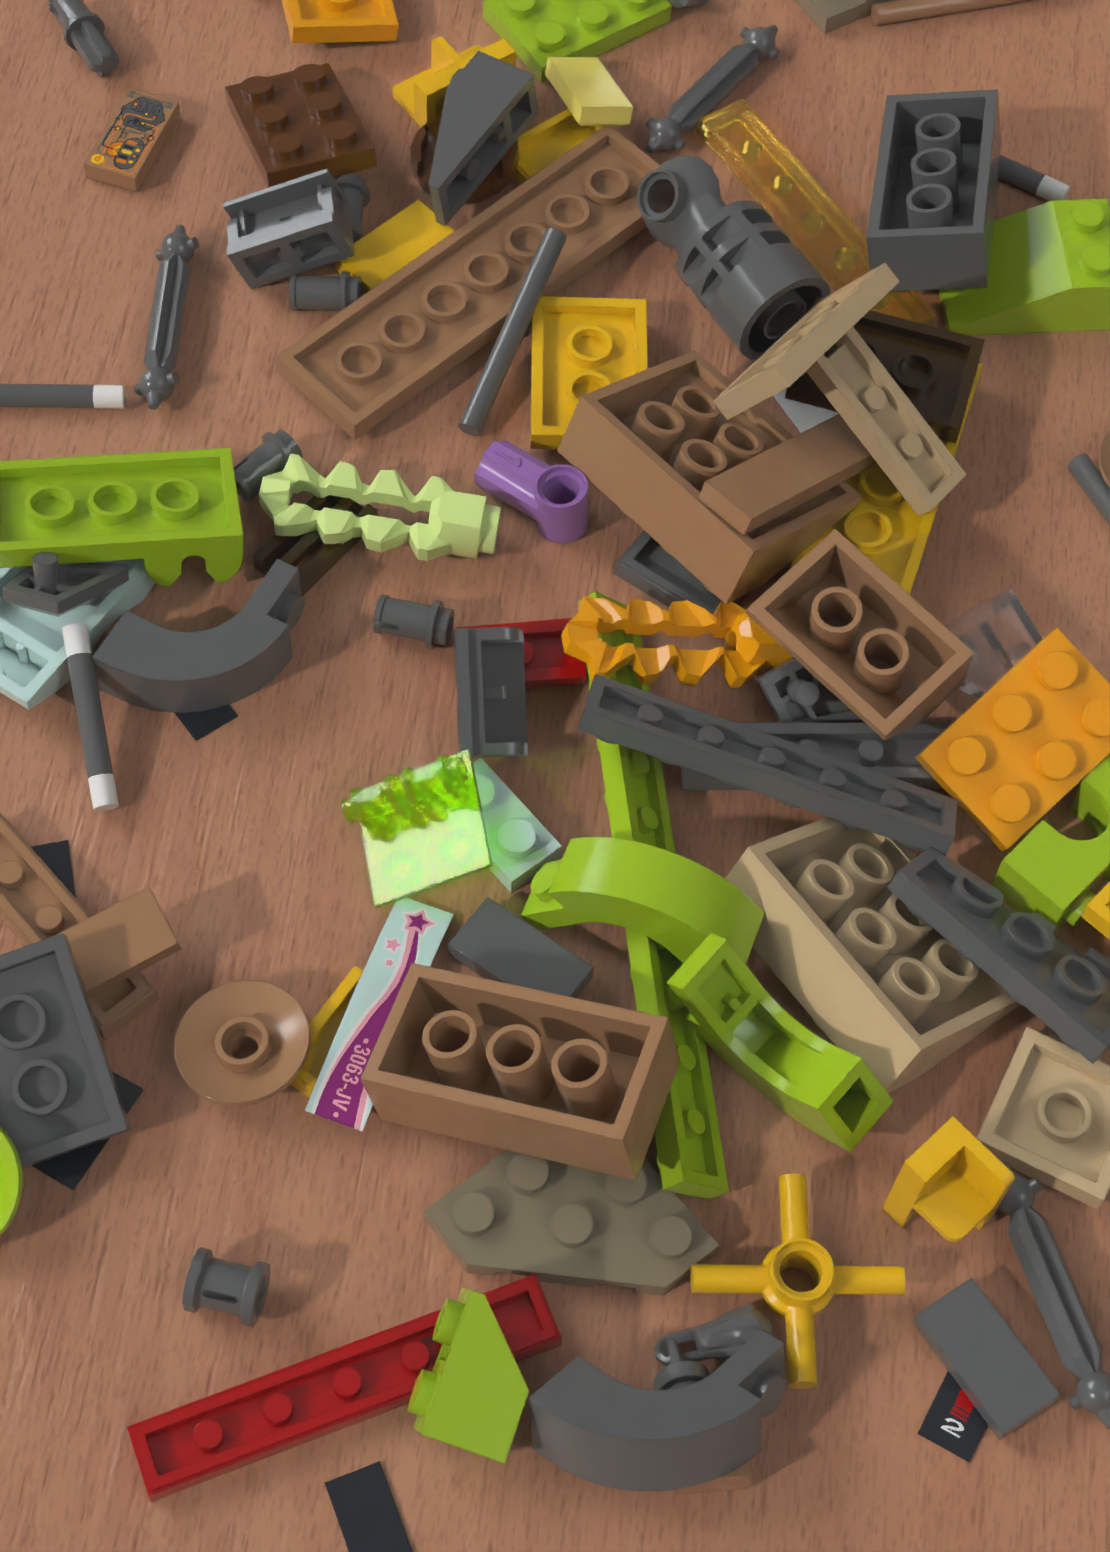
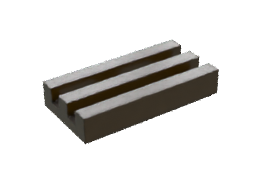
M314 495L306 503L312 509L319 511L326 507L350 511L357 517L366 515L378 516V510L370 504L363 507L350 498L332 495L319 498ZM317 530L296 537L274 534L253 554L254 567L265 575L277 559L296 567L308 554H313L323 544V541ZM362 537L352 538L343 544H327L299 571L301 596H304Z

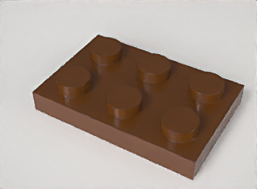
M329 63L321 65L305 64L291 72L269 77L253 76L245 79L242 83L225 86L228 107L268 188L326 168L332 177H337L377 167L375 147Z

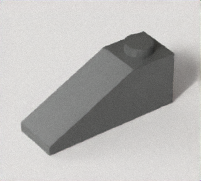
M478 51L464 68L457 70L453 75L446 91L429 180L436 222L444 226L449 223L539 114L533 74Z

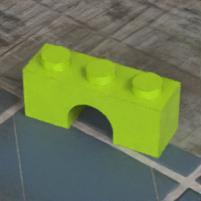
M1110 754L1083 779L1069 808L1072 813L1089 826L1094 838L1089 840L1068 838L1042 820L1002 860L991 884L1003 892L1004 901L1017 912L1029 914L1035 912L1055 924L1056 928L1053 934L1066 921L1073 927H1076L1083 920L1081 915L1086 905L1096 896L1094 892L1105 880L1110 882Z

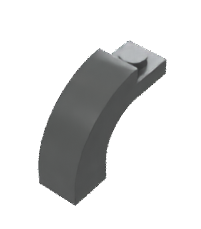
M277 559L244 607L227 622L208 630L196 632L174 631L161 627L126 610L92 657L100 690L135 706L171 713L197 712L235 703L260 690L272 681L292 659L289 630L298 622L305 604V598L301 596L299 568Z
M760 1330L706 1378L685 1387L669 1390H649L627 1385L609 1376L582 1357L577 1356L529 1397L532 1449L577 1477L602 1486L622 1490L667 1491L696 1486L715 1480L744 1465L761 1451V1416L766 1417L777 1408L786 1389V1380L783 1378L784 1343L765 1331Z

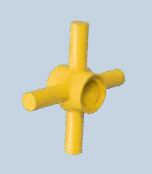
M792 1173L778 1178L782 1244L776 1246L767 1254L762 1265L692 1264L691 1293L762 1294L768 1308L777 1316L785 1319L789 1387L794 1389H810L818 1385L814 1315L826 1308L833 1294L904 1295L906 1279L903 1266H834L827 1250L809 1238L806 1176ZM792 1267L802 1269L811 1276L815 1288L807 1292L794 1291L783 1282L780 1272Z

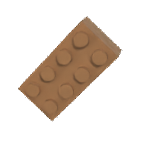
M411 963L361 1076V1081L380 1120L637 1181L679 1066L680 1058L667 1017Z

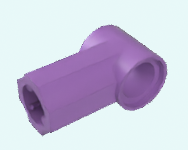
M495 440L483 453L481 462L474 473L476 486L536 520L540 534L547 540L556 543H568L577 540L585 534L589 526L588 481L584 473L578 468L567 464L550 466L506 440L502 442Z

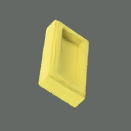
M598 57L547 58L545 75L580 126H626V124H630L633 106Z

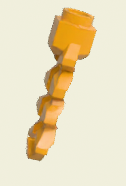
M583 596L578 605V613L567 623L561 634L564 653L587 663L591 682L595 674L607 678L629 663L641 685L655 682L664 668L672 665L680 684L695 686L717 664L730 688H740L750 678L759 677L793 658L792 655L746 614L747 609L733 602L725 604L721 601L714 613L711 614L705 608L688 600L674 601L668 610H664L651 601L632 597L626 608H623L606 598ZM616 630H624L625 634L654 635L660 631L664 632L667 636L699 637L708 633L712 634L714 638H725V643L723 647L720 646L711 650L679 649L672 644L659 648L635 647L633 643H625L614 647L609 646L607 642H602V638H598V633L608 634Z

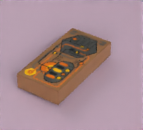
M128 87L84 162L86 177L137 192L181 116L179 102Z

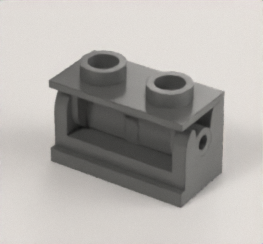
M327 168L223 203V208L231 218L227 221V256L250 289L290 277L291 274L303 273L355 256L349 202Z

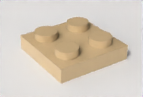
M1026 1027L976 1138L1001 1162H1006L1010 1168L1033 1179L1037 1178L1039 1182L1098 1210L1110 1188V1065L1099 1060L1092 1064L1078 1051Z

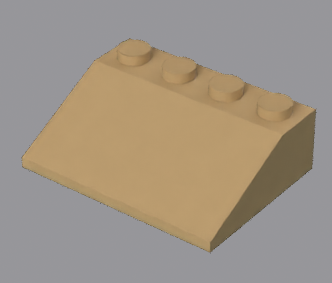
M826 817L749 846L725 879L739 888L765 912L752 947L835 1046L861 1057L887 1093L919 1078L1020 1006L1008 995L1001 985L975 963L960 955L952 943L925 920L912 914L905 903L887 889L898 870L917 857L910 848L904 846L899 841L864 829L850 828L836 819Z

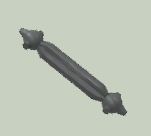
M745 26L740 33V36L744 38V44L733 46L670 107L667 117L655 120L653 117L648 119L645 126L650 129V140L646 150L649 153L658 150L668 151L674 148L681 151L686 144L681 139L682 133L694 130L756 69L758 59H765L769 56L774 60L778 56L779 50L775 48V36L778 32L777 26L755 27L751 30Z
M177 225L173 233L165 236L161 242L160 250L156 251L157 259L162 262L160 263L144 357L147 369L142 373L139 384L135 385L136 394L138 396L144 395L147 398L149 408L152 410H156L161 402L172 394L174 384L179 383L178 374L172 371L175 368L190 275L187 263L193 258L194 249L199 248L197 238L188 237L183 225Z
M1002 1162L1015 1175V1180L996 1211L1000 1210L1002 1213L1010 1216V1240L1063 1365L1079 1379L1076 1394L1069 1397L1070 1403L1074 1410L1083 1407L1086 1411L1096 1414L1102 1423L1110 1429V1374L1102 1371L1103 1349L1048 1221L1032 1208L1035 1201V1193L1042 1191V1187L1037 1178L1028 1181L1026 1178L1016 1175L1006 1162Z

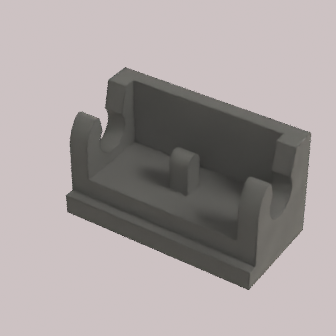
M518 627L455 628L454 654L459 759L529 755L523 630H518Z

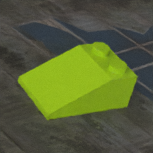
M1052 200L995 220L993 224L987 288H967L963 290L938 289L946 330L968 336L1110 330V208L1108 200Z

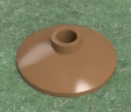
M260 980L232 981L206 992L186 1011L179 1023L175 1036L174 1055L176 1064L187 1085L202 1098L225 1106L256 1104L277 1095L298 1076L309 1053L310 1028L300 1004L283 988ZM247 1046L258 1048L250 1057L236 1059L237 1053L242 1048Z

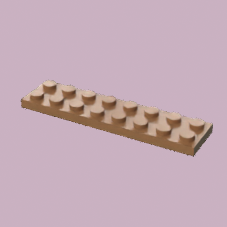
M603 126L276 356L278 371L356 440L499 335L546 228L551 227L562 231L567 239L542 296H553L645 229L647 226L638 208V189L643 178L661 165L612 126Z

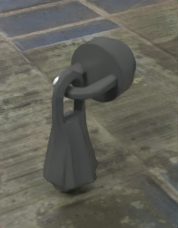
M750 1304L743 1307L740 1306L697 1327L670 1333L657 1341L654 1352L657 1361L666 1367L661 1369L655 1376L653 1381L654 1390L681 1388L706 1378L710 1375L709 1371L699 1361L731 1357L760 1330L772 1336L773 1331L769 1318H765L759 1310ZM694 1339L697 1350L681 1354L678 1343Z

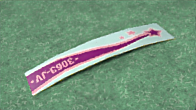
M400 895L398 896L351 997L306 1106V1112L363 1132L373 1103L361 1081V1076L411 963L431 966L454 914Z

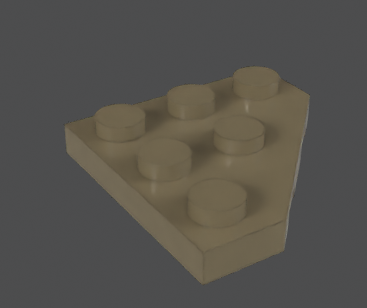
M505 1150L424 1210V1220L463 1269L467 1273L490 1276H495V1272L526 1276L536 1274L541 1282L592 1288L594 1284L636 1288L635 1293L664 1296L691 1274L692 1264H704L717 1254L719 1244L674 1192L663 1190L661 1176L646 1159H644L637 1181Z

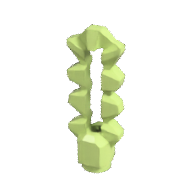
M290 454L283 471L262 478L259 504L273 520L275 535L296 537L317 530L324 544H343L352 538L362 537L367 549L380 553L397 548L408 542L416 558L424 561H429L446 554L478 559L479 552L494 554L501 507L486 504V496L453 491L441 477L431 476L421 491L414 496L395 470H380L369 486L361 482L357 469L349 463L339 461L332 472L324 478L300 455ZM301 491H307L319 498L332 495L350 498L362 505L375 502L404 507L412 513L426 511L430 512L428 524L417 522L413 525H406L401 520L375 515L357 517L350 511L326 507L319 511L312 509L307 504L295 502L290 506L289 504L293 493L298 494Z

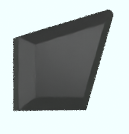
M41 552L33 556V566H27L2 587L3 600L19 607L59 617L113 591L129 581L128 566L99 563L58 564V556L56 554Z
M794 657L757 677L779 723H847L861 720Z

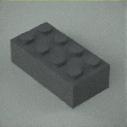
M998 89L887 95L866 240L870 271L886 263L900 281L890 291L987 288L1001 151Z

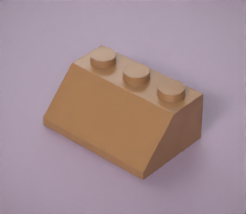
M836 529L752 603L746 611V614L884 741L922 723L965 681L975 653Z

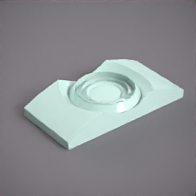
M144 559L88 562L128 566L129 581L113 591L59 617L19 607L3 600L2 587L26 567L0 568V693L30 710L68 683L71 679L62 628L73 623L87 624L91 650H93L100 637L111 624L124 614L126 610L129 611L141 603L155 584L145 569Z

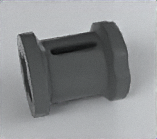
M200 1247L192 1259L186 1277L182 1299L184 1310L196 1313L200 1307L224 1312L240 1316L243 1325L254 1327L265 1303L270 1281V1264L258 1261L251 1267L214 1258L211 1249Z

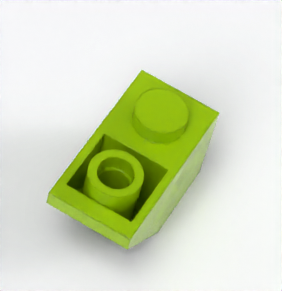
M461 1288L457 1301L447 1298L442 1306L433 1333V1340L442 1343L433 1372L425 1369L421 1370L411 1394L408 1412L417 1415L413 1428L421 1435L505 1464L529 1389L485 1294Z

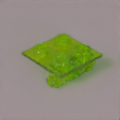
M465 750L452 756L443 754L438 756L436 762L415 770L411 767L403 769L401 775H387L383 782L364 789L361 787L353 788L350 790L349 797L341 801L342 811L349 823L360 822L373 905L376 908L493 867L470 750Z

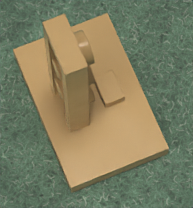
M883 263L820 300L713 402L728 420L790 387L801 375L807 372L919 516L933 510L967 474L853 327L900 282L888 265ZM836 344L837 348L826 358L824 353Z

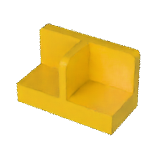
M439 36L431 41V67L394 85L393 98L420 128L425 123L429 127L439 121L438 115L443 112L447 87L457 70L464 68L478 51L516 67V50L502 38L484 48L475 45L463 52L457 53L443 37Z
M952 1116L904 1162L882 1209L901 1228L919 1213L943 1238L950 1242H958L965 1238L974 1228L980 1230L990 1221L1014 1182L1015 1175Z

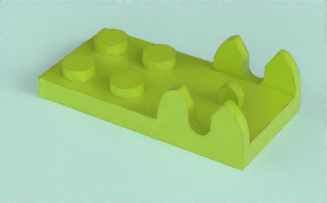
M231 448L0 461V568L33 566V556L41 552L56 554L58 556V564L144 559V566L149 577L161 586L170 587L182 573V561L189 556H200L205 559L206 572L218 583L230 580L238 572L243 560V530Z

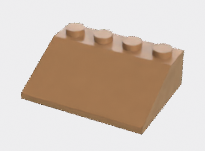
M693 350L582 395L557 451L574 467L584 473L586 479L590 480L612 500L626 516L634 520L656 540L665 552L672 555L701 581L708 591L715 594L725 604H728L764 585L859 504L863 496L846 481H843L745 535H742L701 502L698 497L705 481L794 436L757 404L727 420L713 401L732 382Z

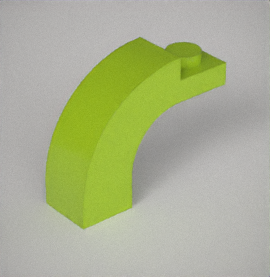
M581 837L570 839L562 859L543 863L541 869L535 874L531 882V893L521 917L537 930L587 922L621 926L656 941L669 950L682 963L690 957L710 933L727 939L746 964L765 912L728 880L679 854L626 839Z
M710 933L667 981V984L690 1012L685 1019L703 1040L734 1071L790 1117L824 1139L851 1152L893 1103V1099L861 1057L823 1040L784 1010L765 990L727 939Z

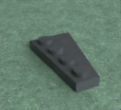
M929 847L898 870L887 889L904 902L912 914L925 920L952 943L960 955L975 963L1001 985L1015 1002L1025 1006L1057 1033L1065 1045L1078 1051L1092 1064L1110 1048L1109 958L1091 947L1085 955H1082L1061 942L1053 935L1056 928L1055 924L1035 912L1032 914L1014 912L1003 905L1004 896L1002 891L932 847Z

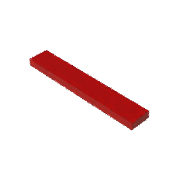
M536 1274L482 1293L486 1296L516 1362L561 1346V1335ZM441 1309L127 1426L150 1501L153 1502L409 1404L414 1385L421 1370L425 1369L433 1372L442 1343L433 1340V1333Z

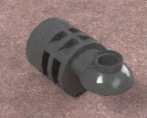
M681 155L666 160L656 170L651 171L643 178L638 189L637 202L650 234L665 247L674 248L678 252L679 257L676 264L678 276L693 291L698 301L710 312L715 322L742 355L750 360L758 359L812 309L816 296L825 298L830 295V286L804 254L791 243L788 235L775 224L771 215L763 206L756 201L741 200L729 205L723 202L720 195L719 180L714 170L700 157Z

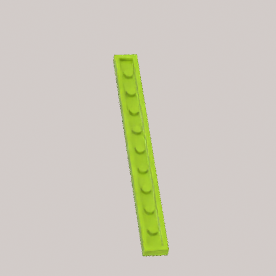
M597 591L588 595L589 597L606 598L623 608L627 606ZM616 630L608 634L598 633V638H602V642H607L609 646L618 647L625 643H633L635 647L643 648L641 635L625 634L624 630ZM629 663L607 677L650 693L649 684H640ZM588 669V675H589V690H590V687H591L592 682H591V679H590V674H589V669ZM597 738L596 743L600 753L605 786L604 798L608 808L612 838L641 842L675 853L661 761L649 754L620 744H609ZM625 928L630 958V977L634 986L637 1011L669 1019L680 1058L679 1066L655 1129L658 1152L657 1165L661 1173L663 1190L710 1200L728 1193L729 1188L706 1042L685 1019L690 1014L689 1010L667 984V981L683 963L656 941Z

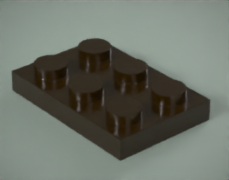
M816 296L813 307L823 298ZM869 310L853 327L938 438L956 443L985 340ZM836 344L824 353L826 358L837 348ZM807 372L786 389V399L837 412Z

